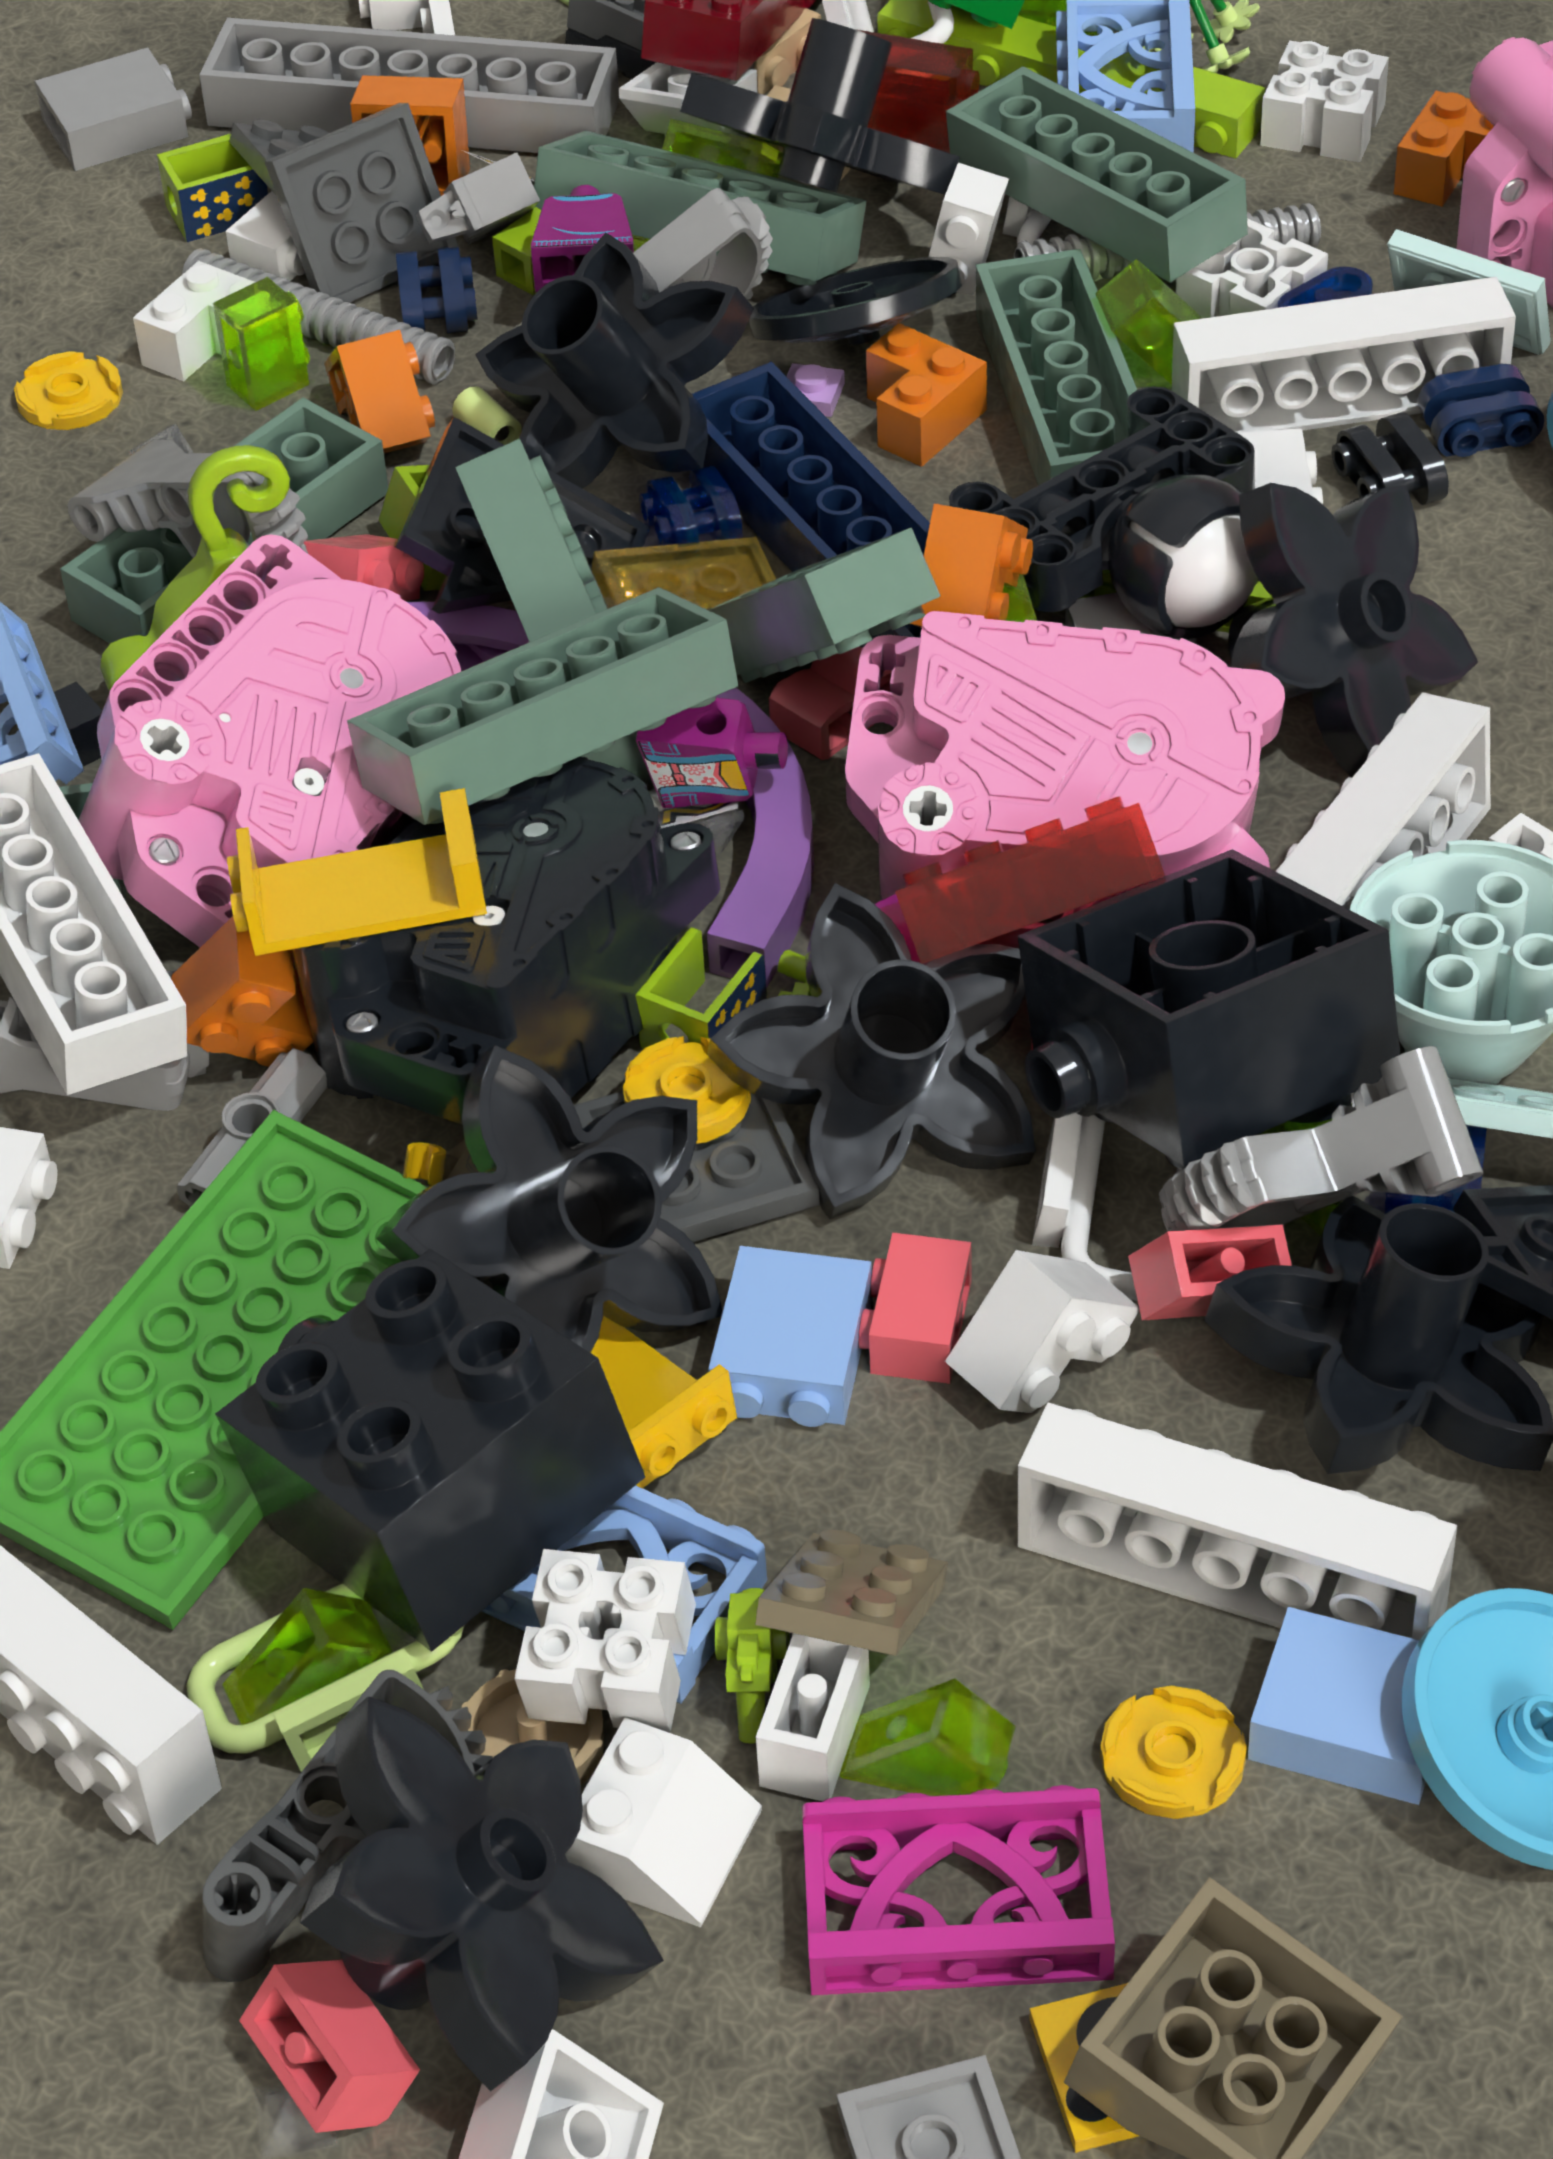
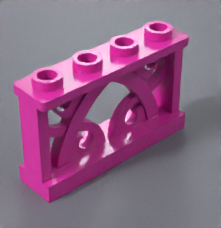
M1059 1785L1047 1788L1044 1791L1004 1793L995 1789H983L968 1795L928 1796L922 1793H908L890 1799L855 1800L849 1797H833L823 1802L805 1803L802 1806L811 1995L1114 1980L1115 1938L1110 1909L1099 1790L1096 1788L1077 1789L1072 1786ZM1070 1839L1078 1848L1079 1855L1072 1866L1058 1875L1043 1878L1040 1873L1048 1870L1057 1858V1846L1050 1851L1040 1852L1036 1851L1030 1845V1842ZM875 1849L877 1852L872 1859L867 1861H859L850 1856L851 1867L855 1874L865 1881L872 1882L869 1888L843 1881L829 1866V1861L836 1851ZM953 1852L984 1867L1009 1887L988 1898L978 1908L971 1924L947 1925L941 1914L931 1904L921 1898L903 1892L925 1870ZM1086 1882L1089 1918L1068 1919L1057 1896L1069 1892ZM825 1894L840 1902L858 1906L850 1930L827 1932ZM1019 1905H1026L1025 1907L1011 1910V1918L1021 1922L994 1923L995 1918L1004 1911ZM894 1911L918 1919L924 1927L897 1928L901 1924H905V1916L889 1914V1912Z

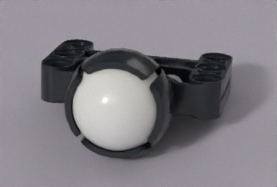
M1144 387L1136 390L1129 396L1127 400V438L1014 499L996 486L979 481L967 482L951 491L949 506L1002 515L1028 528L1026 539H1032L1033 553L1029 570L1026 575L1019 574L1017 588L1005 585L1004 588L1038 611L1059 612L1068 609L1076 603L1077 599L1102 586L1103 570H1110L1112 584L1121 602L1139 622L1165 636L1193 639L1215 632L1228 623L1244 607L1255 585L1259 582L1246 553L1240 525L1239 503L1240 494L1255 489L1254 446L1248 439L1178 394L1163 387Z

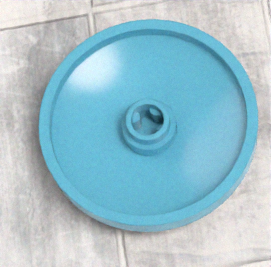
M1518 1588L1489 1590L1468 1597L1448 1609L1424 1633L1415 1646L1405 1670L1402 1686L1404 1728L1411 1752L1423 1778L1446 1810L1464 1828L1493 1849L1510 1858L1528 1865L1553 1870V1595L1541 1591Z

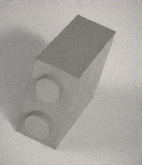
M148 47L35 80L42 120L74 171L188 137L186 120L192 118L188 97L183 89L176 90L168 66L166 64L159 65Z

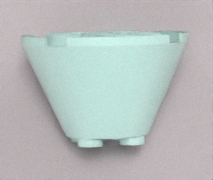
M1484 840L1447 841L1445 851L1428 853L1413 858L1411 850L1400 854L1376 869L1363 882L1354 896L1349 910L1389 930L1398 1036L1405 1049V1053L1418 1048L1435 1046L1438 1049L1449 1078L1498 1084L1502 1078L1514 1072L1553 1033V860L1529 849L1511 844Z

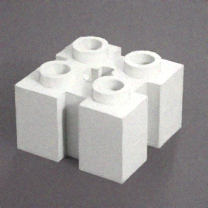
M1289 41L1279 62L1278 75H1273L1263 96L1260 146L1300 152L1303 145L1320 148V156L1361 162L1370 141L1371 127H1376L1385 106L1389 57L1371 54L1361 49L1349 50L1341 57L1329 55V47L1321 46L1316 42Z
M1247 218L1248 235L1176 279L1175 320L1182 322L1325 301L1328 253L1293 238L1284 245L1274 240L1275 230Z
M543 1549L532 1597L541 1628L526 1626L514 1678L528 1719L585 1725L588 1708L608 1710L614 1728H619L624 1717L671 1733L681 1682L673 1654L686 1655L696 1607L685 1562L628 1557L624 1573L609 1572L604 1570L600 1554Z

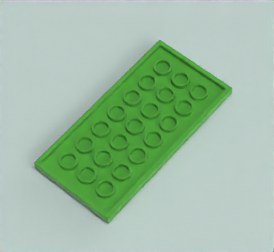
M273 1110L0 1431V1534L174 1630L264 1517L215 1413L256 1383L261 1367L270 1357L278 1352L283 1338L295 1325L303 1320L315 1317L328 1321L338 1320L365 1299L369 1285L382 1271L401 1262L376 1238L401 1206L429 1187L409 1177L408 1179L404 1178L403 1174Z

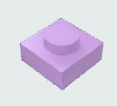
M792 363L786 377L825 416L832 417L845 384L844 370L825 368L814 364L802 365Z

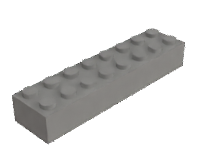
M240 18L226 19L199 74L208 126L232 128L233 123L252 125L254 120L261 119L277 123L287 130L300 131L302 126H314L329 133L352 124L350 103L362 75L463 78L468 147L538 153L540 146L583 131L606 136L620 100L616 48Z

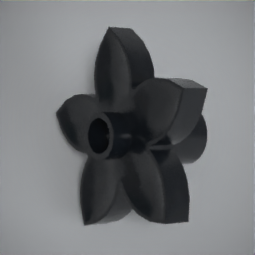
M816 18L811 20L786 102L691 73L680 112L732 129L731 131L784 147L777 171L778 175L836 193L844 167H848L899 184L905 183L945 195L960 159L959 156L868 128L893 43L846 26Z
M605 232L584 256L574 275L563 276L549 282L532 297L525 309L521 326L500 335L475 355L486 376L519 409L530 413L519 437L529 459L541 455L548 470L583 489L589 485L606 468L618 446L621 445L639 463L654 470L673 473L703 469L708 444L707 420L700 403L685 385L711 371L727 357L742 337L754 307L737 287L715 281H689L671 286L659 293L656 281L627 245Z
M1268 483L1240 494L1239 503L1241 532L1247 556L1257 578L1272 597L1241 608L1233 617L1228 636L1229 651L1232 659L1231 668L1261 670L1271 673L1279 679L1284 687L1285 699L1312 691L1316 720L1324 742L1337 763L1350 777H1353L1366 762L1372 747L1380 745L1393 729L1397 717L1401 713H1406L1411 707L1409 695H1415L1461 679L1478 663V660L1463 631L1448 612L1433 600L1419 594H1414L1410 590L1409 586L1418 565L1419 537L1417 520L1406 485L1384 488L1352 500L1336 510L1332 515L1320 501L1296 487Z
M836 883L816 915L805 956L806 980L811 996L781 995L761 1000L737 1013L710 1038L707 1055L734 1083L757 1097L776 1103L795 1105L813 1103L816 1108L805 1139V1160L813 1180L819 1188L820 1206L829 1219L862 1207L883 1192L899 1171L911 1139H915L923 1148L939 1159L969 1169L995 1170L1030 1164L1036 1152L1031 1116L1018 1087L1003 1069L982 1055L995 1046L1010 1029L1025 996L1019 948L1000 944L965 945L942 953L926 965L912 961L905 939L892 919L869 899Z
M496 1045L481 1053L477 1058L465 1089L462 1114L465 1144L478 1172L459 1174L421 1191L397 1210L376 1239L401 1262L417 1259L426 1251L432 1249L479 1281H490L493 1285V1290L590 1353L599 1337L603 1316L620 1326L641 1332H673L721 1317L723 1310L715 1278L701 1251L684 1232L660 1218L662 1202L679 1187L691 1164L697 1141V1100L667 1096L632 1100L595 1118L582 1129L580 1118L570 1097L555 1078L533 1061Z
M1354 1196L1346 1197L1330 1213L1310 1269L1299 1266L1270 1265L1244 1270L1216 1284L1204 1321L1232 1348L1255 1363L1279 1373L1314 1379L1305 1403L1303 1423L1309 1445L1327 1474L1365 1470L1388 1461L1403 1449L1413 1427H1421L1440 1444L1464 1457L1500 1468L1541 1471L1552 1445L1553 1419L1550 1405L1538 1383L1518 1364L1532 1347L1545 1315L1480 1283L1489 1257L1487 1243L1483 1235L1472 1223L1453 1211L1430 1204H1407L1396 1207L1385 1214Z
M368 1696L336 1724L335 1764L341 1792L352 1817L366 1838L331 1865L312 1887L300 1923L340 1951L344 1965L354 1982L376 2002L397 2010H411L430 2001L439 2027L454 2051L490 2092L525 2066L546 2043L557 2018L559 1998L576 2002L603 2000L634 1984L664 1961L643 1922L623 1897L600 1877L581 1866L570 1863L566 1858L565 1853L572 1847L580 1831L583 1813L580 1779L567 1742L533 1739L510 1745L473 1774L454 1746L434 1727L400 1707Z

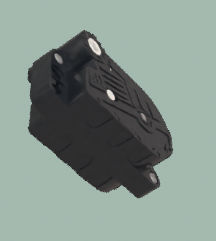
M577 757L564 763L562 768L554 774L532 777L510 787V791L500 798L480 800L468 806L487 914L292 949L318 1065L326 1073L328 1089L331 1088L343 1095L356 1096L357 1099L373 1098V1095L462 1124L465 1089L478 1056L496 1045L533 1061L555 1078L571 1099L587 1082H591L612 1061L611 1057L632 1036L635 1037L643 1029L635 994L679 942L678 935L718 895L720 879L713 833L710 829L695 823L677 824L661 828L658 807H654L647 785L639 777L622 767L616 768L605 763L588 760L587 757ZM413 818L385 845L445 835L444 822L424 825Z

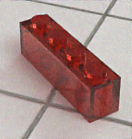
M1121 796L1085 808L1088 821L1065 830L1060 818L1024 830L1028 843L1003 852L999 840L966 851L963 855L967 865L943 873L939 862L903 874L907 887L894 892L920 963L932 961L1165 876L1140 804L1136 803L1124 807Z

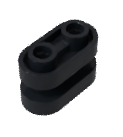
M1400 412L1379 419L1376 426V436L1364 424L1342 430L1338 433L1336 444L1332 446L1331 450L1332 461L1338 474L1342 477L1349 476L1357 486L1359 498L1384 488L1406 485L1408 492H1411L1421 505L1446 498L1449 481L1444 461L1437 449L1407 413Z

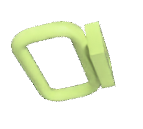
M341 1583L216 1645L204 1653L191 1669L186 1684L188 1699L203 1710L210 1742L213 1747L227 1753H251L285 1739L302 1772L336 1729V1724L348 1714L379 1673L384 1670H395L423 1689L416 1673L448 1655L460 1640L464 1626L432 1652L418 1641H415L251 1723L244 1725L230 1723L215 1692V1685L219 1678L229 1670L367 1603Z

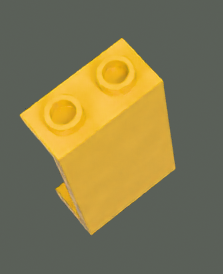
M465 788L439 792L446 831L445 835L262 868L257 866L249 827L236 829L238 855L228 856L227 864L233 894H230L237 933L249 931L254 954L258 956L487 914Z
M603 1316L599 1337L591 1353L598 1357L642 1466L645 1478L637 1486L643 1489L659 1476L668 1473L676 1463L708 1439L719 1435L728 1424L737 1418L729 1371L719 1364L696 1380L625 1327Z

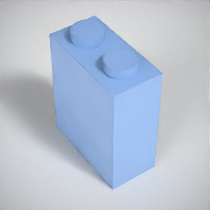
M747 1246L739 1247L708 1368L709 1372L720 1364L729 1371L738 1418H752L761 1414L791 1418L796 1423L808 1427H817L824 1423L845 1425L862 1351L859 1348L861 1317L863 1310L871 1309L873 1297H871V1261Z
M1288 1607L1250 1721L1248 1760L1419 1805L1426 1781L1415 1762L1408 1744L1402 1714L1404 1674L1409 1658L1419 1640Z

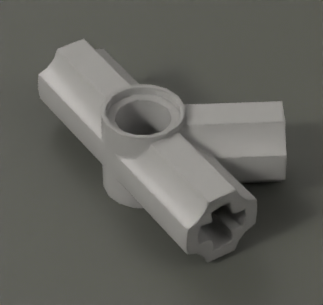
M292 1048L290 1052L280 1053L249 1093L238 1095L225 1105L222 1111L223 1127L177 1185L180 1200L191 1207L273 1110L299 1123L302 1121L327 1088L326 1073L314 1061L312 1055Z

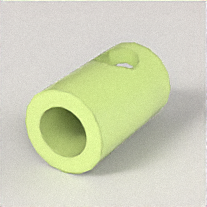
M478 386L469 387L463 390L454 401L452 407L453 416L493 439H495L496 434L501 428L508 426V437L505 440L499 441L504 445L519 439L522 431L519 421L482 388Z

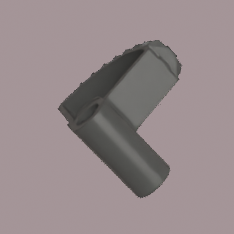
M384 1670L376 1676L348 1712L349 1714L369 1696L405 1709L434 1727L454 1746L473 1774L493 1758V1756L481 1755L485 1751L486 1738L483 1731H468L471 1727L472 1719L468 1707L449 1711L453 1701V1694L450 1692L449 1686L429 1694L395 1670ZM336 1729L279 1802L228 1850L210 1873L203 1886V1958L207 1969L216 1978L227 1982H240L257 1975L265 1967L270 1957V1948L289 1923L297 1917L308 1900L312 1887L331 1865L366 1838L352 1817L341 1792L335 1764ZM331 1800L338 1803L343 1810L331 1817H321L314 1814L308 1808L315 1802Z

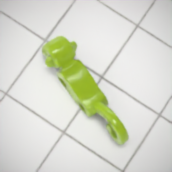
M250 445L233 446L213 453L197 467L187 489L188 507L194 523L202 536L197 554L170 582L156 601L152 625L148 635L124 637L110 643L102 653L100 669L109 692L114 683L249 547L241 534L230 527L222 528L214 511V492L221 481L227 476L238 472H254L265 477L263 483L256 487L248 486L239 478L233 479L227 484L226 490L232 503L240 510L249 513L270 511L279 506L286 498L290 487V478L283 462L277 455L260 447Z

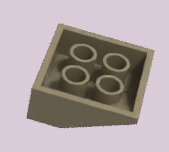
M1209 1877L1081 2043L1064 2083L1128 2131L1189 2159H1304L1381 2055L1403 2016Z

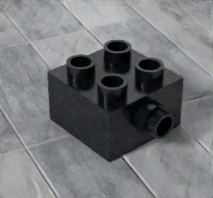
M1233 849L1017 936L1033 1050L1027 1054L1025 1059V1072L1030 1090L1039 1106L1046 1114L1053 1118H1061L1077 1113L1083 1117L1095 1115L1103 1121L1116 1123L1165 1154V1158L1170 1164L1181 1169L1186 1168L1189 1162L1201 1159L1205 1153L1221 1148L1224 1143L1233 1142L1246 1136L1257 1135L1287 1121L1316 1123L1332 1119V1114L1339 1105H1351V1093H1354L1363 1083L1374 1084L1382 1078L1379 1067L1386 1061L1400 1055L1389 930Z
M429 1249L417 1259L397 1263L382 1271L369 1285L365 1299L338 1320L328 1321L315 1317L303 1320L295 1325L283 1338L278 1352L270 1357L261 1367L256 1383L215 1413L270 1529L431 1652L539 1565L543 1549L557 1550L645 1478L642 1466L598 1357L432 1249Z

